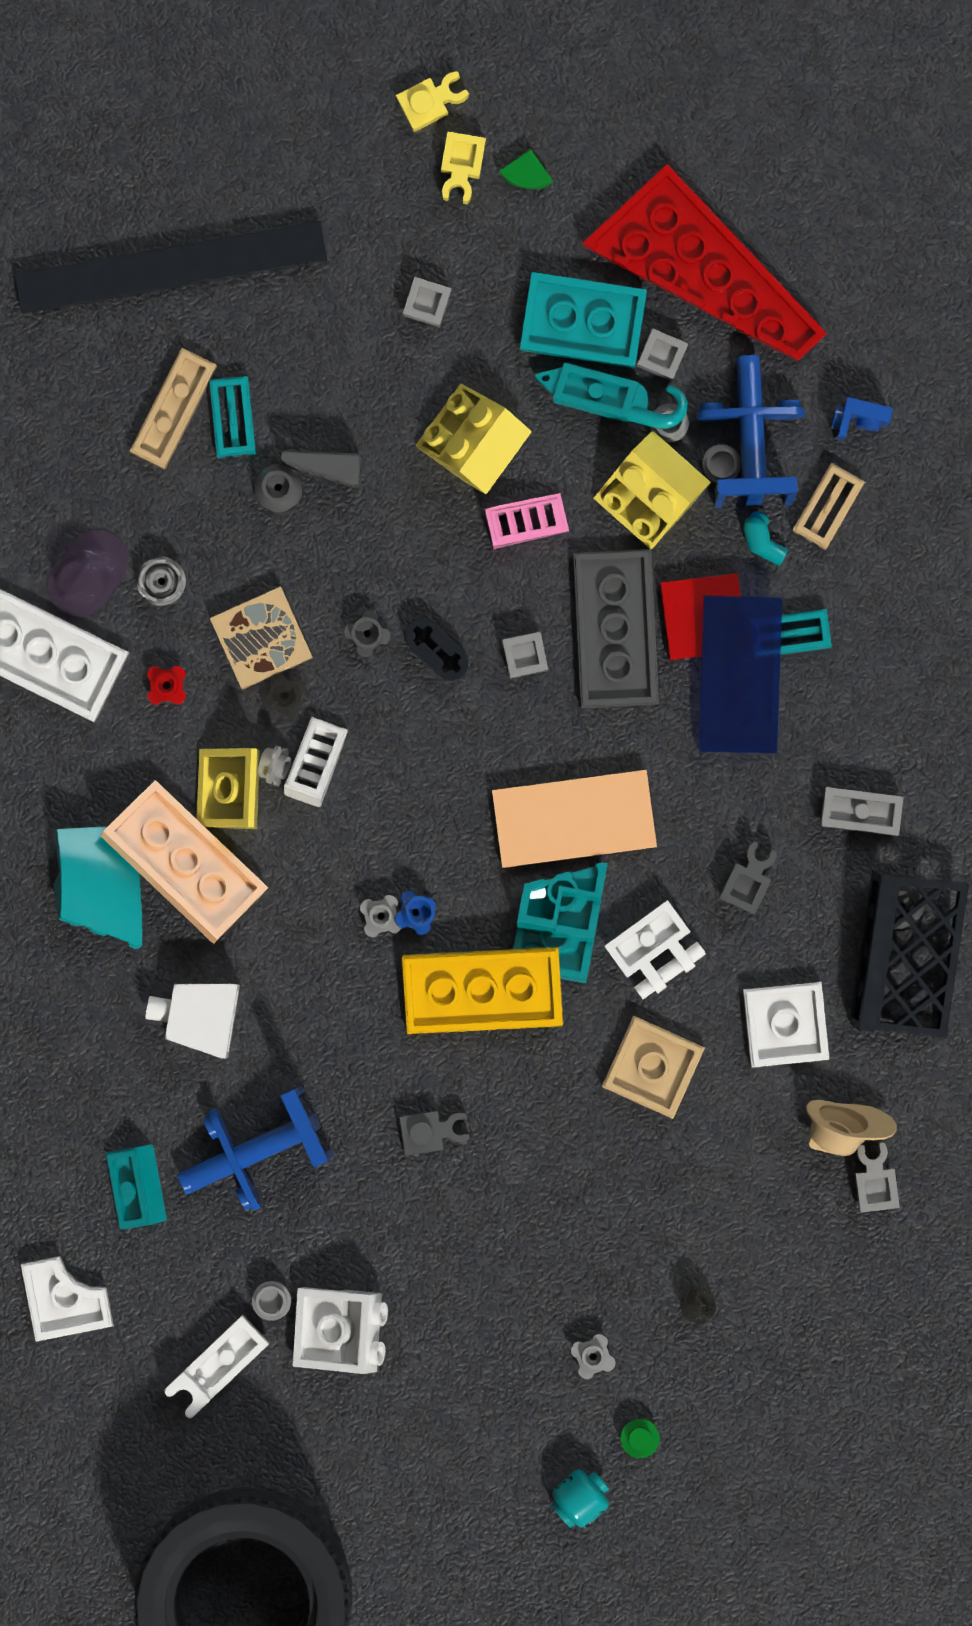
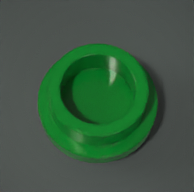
M638 1418L629 1421L623 1427L620 1440L627 1454L634 1458H646L657 1450L660 1436L658 1429L651 1421Z

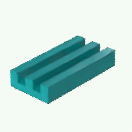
M248 376L209 380L217 458L238 457L247 454L256 455ZM241 385L247 446H240L234 392V386ZM219 387H226L232 444L230 448H224Z
M827 609L749 619L754 659L832 648ZM820 619L821 626L764 634L759 633V627ZM818 634H822L823 641L761 648V642Z

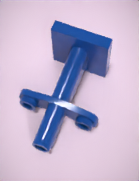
M760 356L737 357L736 367L738 408L723 409L722 403L700 404V411L696 412V421L703 423L739 420L741 479H718L714 490V508H722L726 496L745 495V507L761 506L765 495L783 494L784 505H792L797 494V477L767 478L763 419H801L805 417V408L801 407V401L783 400L777 402V407H763Z
M298 1086L281 1095L291 1121L235 1147L219 1111L216 1108L209 1111V1116L203 1118L204 1124L212 1139L219 1138L224 1152L178 1173L177 1176L184 1192L188 1195L235 1173L241 1185L240 1188L236 1189L243 1208L245 1210L252 1208L256 1211L262 1208V1204L245 1168L301 1142L314 1168L333 1158L335 1155L332 1149L324 1151L316 1134V1131L321 1128L316 1114L308 1116L299 1098V1095L305 1092L303 1086Z

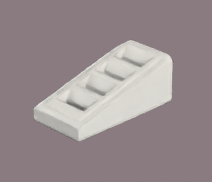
M311 717L284 785V794L286 796L321 807L346 739L347 729ZM314 734L335 740L334 745L330 746L314 740ZM312 749L329 755V758L324 760L307 754L308 750ZM303 764L323 770L322 776L302 769ZM298 779H301L303 781L317 785V788L314 789L308 787L306 785L297 783Z

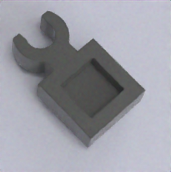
M755 841L749 845L746 851L747 866L744 867L735 863L719 899L753 915L756 914L771 882V879L761 874L764 869L773 865L777 857V852L771 850L767 860H757L754 853L758 843Z
M438 1111L399 1117L405 1156L444 1150L443 1138H450L454 1142H465L470 1139L469 1133L459 1135L453 1131L455 1121L467 1119L466 1113L463 1112L454 1113L448 1117L447 1121L441 1122Z

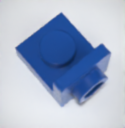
M847 397L843 407L836 405L831 428L837 430L836 440L844 441L850 420L857 421L856 427L867 431L878 432L879 427L886 428L890 423L893 408Z

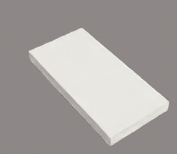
M0 589V676L95 722L129 652Z

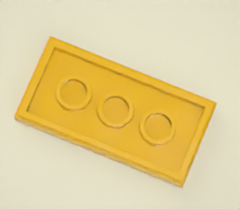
M559 947L402 956L407 1034L563 1026Z

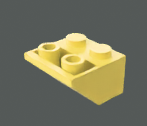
M460 384L415 446L462 481L487 494L532 431L505 407Z
M652 431L630 452L593 499L652 550L711 482Z

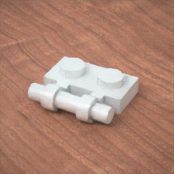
M668 900L604 946L627 978L639 969L642 971L646 979L634 987L642 999H645L655 991L657 994L667 988L666 983L682 971L687 973L696 967L694 963L706 955L698 942L686 950L680 945L678 941L690 933V930ZM666 949H669L674 958L656 971L650 961Z

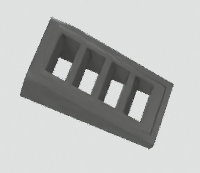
M286 450L282 452L281 460L283 464L291 468L360 489L361 458L356 453Z

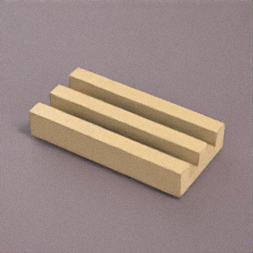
M831 463L792 532L800 534L806 540L814 542L820 548L826 550L865 482ZM833 474L840 477L838 483L812 528L808 530L804 527L806 521ZM847 482L854 485L826 535L822 538L817 535L845 484Z

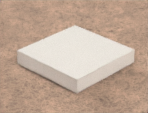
M821 982L743 990L751 1067L829 1060Z

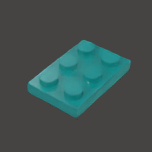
M532 272L520 351L635 369L647 290Z

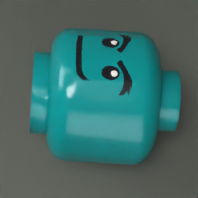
M574 1470L553 1489L552 1496L555 1501L550 1505L570 1528L574 1525L586 1528L609 1508V1500L605 1493L610 1488L595 1471L588 1475L583 1470Z

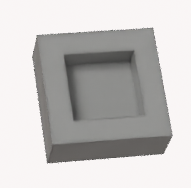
M414 277L403 316L440 327L452 288Z
M652 329L637 367L673 381L688 343Z
M541 632L502 640L510 679L548 671Z

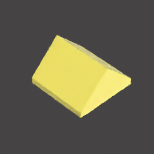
M199 749L197 820L204 827L257 829L258 767L260 762V751L258 749Z

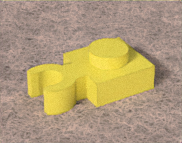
M458 72L447 74L443 78L441 85L436 88L431 78L396 95V99L413 132L447 116L448 111L444 104L448 102L460 104L468 99L469 93L467 89L458 94L452 93L449 90L450 84L460 79Z
M447 132L441 173L452 175L442 188L444 201H448L452 188L459 187L464 191L463 204L470 202L472 189L468 182V177L480 178L486 138Z

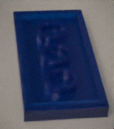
M703 595L699 752L777 753L782 597Z

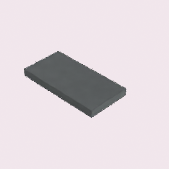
M651 549L573 553L581 709L659 705Z

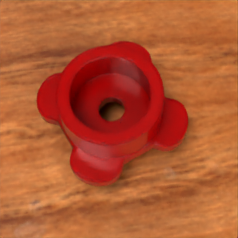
M154 666L149 669L147 676L151 680V690L147 697L152 704L158 705L162 701H172L178 705L185 701L186 693L183 691V680L186 677V672L182 667L174 666L172 669H161L158 666ZM164 682L170 683L169 689L163 687Z

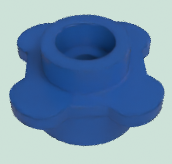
M413 891L403 892L400 895V911L394 917L396 925L399 928L409 927L415 929L419 935L428 933L430 923L435 915L436 905L434 900L429 897L415 896ZM413 909L418 911L417 916L412 914Z

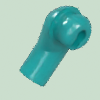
M761 511L752 512L749 518L745 520L743 527L748 548L752 553L781 566L789 549L770 540L767 527L770 522L769 517Z

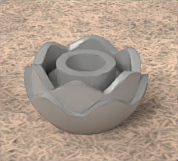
M158 557L149 560L140 568L137 581L138 591L153 605L164 606L177 601L184 592L186 584L185 573L182 567L171 558ZM160 578L165 579L164 585L159 584Z

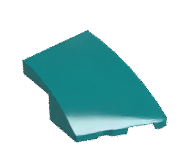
M107 827L57 829L54 834L59 873L53 883L59 920L74 926H84L90 932L103 937L107 934L126 941L131 948H141L142 904L139 872L100 836Z
M601 862L594 867L572 873L569 871L558 874L551 879H540L524 884L513 949L559 947L561 979L586 984L608 863Z

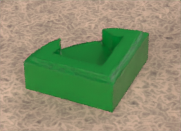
M529 150L499 171V174L506 182L524 189L538 190L553 184V180L532 150Z

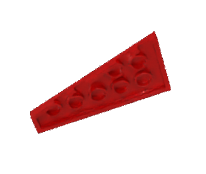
M668 164L582 243L583 247L797 362L827 334Z

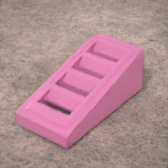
M560 493L485 509L493 549L569 532ZM550 504L552 505L556 526L551 527L548 526L544 506ZM536 508L541 529L533 530L529 509ZM521 511L526 532L518 533L514 513ZM506 515L511 535L503 536L499 516Z

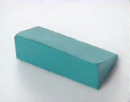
M153 1145L107 1152L106 1159L119 1229L147 1226L166 1221L167 1216Z

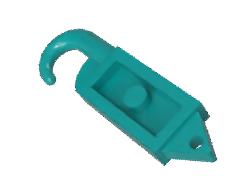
M564 363L561 368L535 374L536 380L553 396L555 404L627 423L631 421L657 429H669L678 425L687 413L688 402L685 394L679 388L672 385L667 386L666 391L676 398V409L670 414H661L648 410L647 391L644 386L636 381ZM544 378H549L548 381H543Z

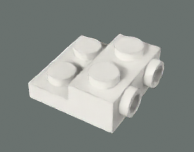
M308 1287L298 1288L293 1367L359 1374L377 1372V1365H382L385 1358V1345L383 1342H379L380 1326L385 1325L388 1317L387 1304L381 1302L382 1293Z

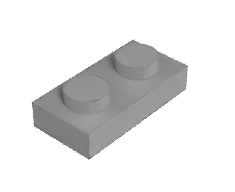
M825 787L820 826L899 836L904 797Z

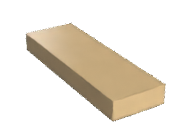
M181 348L130 449V453L164 470L166 469L209 384V380H211L217 368L216 364Z

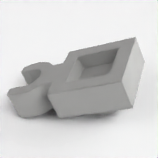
M878 1142L879 1154L874 1159L866 1157L863 1144L857 1149V1157L865 1165L866 1170L865 1172L854 1173L860 1213L900 1208L895 1169H883V1163L888 1154L884 1142Z

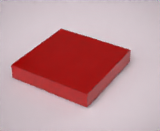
M738 573L660 583L670 661L747 651Z

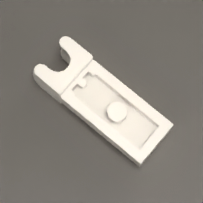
M242 1315L164 1389V1393L167 1396H173L179 1390H188L192 1394L193 1401L186 1409L185 1415L191 1419L265 1349L269 1342Z

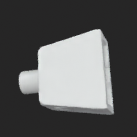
M174 984L172 999L149 996L146 1019L168 1023L165 1039L226 1059L229 1054L240 985Z

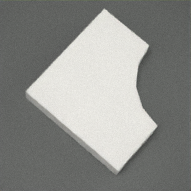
M61 1256L21 1264L35 1341L112 1327L114 1325L107 1288L91 1287L77 1281L66 1270Z

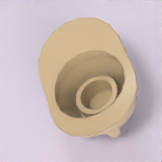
M813 1100L806 1106L807 1113L812 1119L808 1145L815 1150L848 1156L853 1154L865 1140H884L892 1137L897 1131L896 1122L891 1116L870 1106L834 1103L824 1100Z

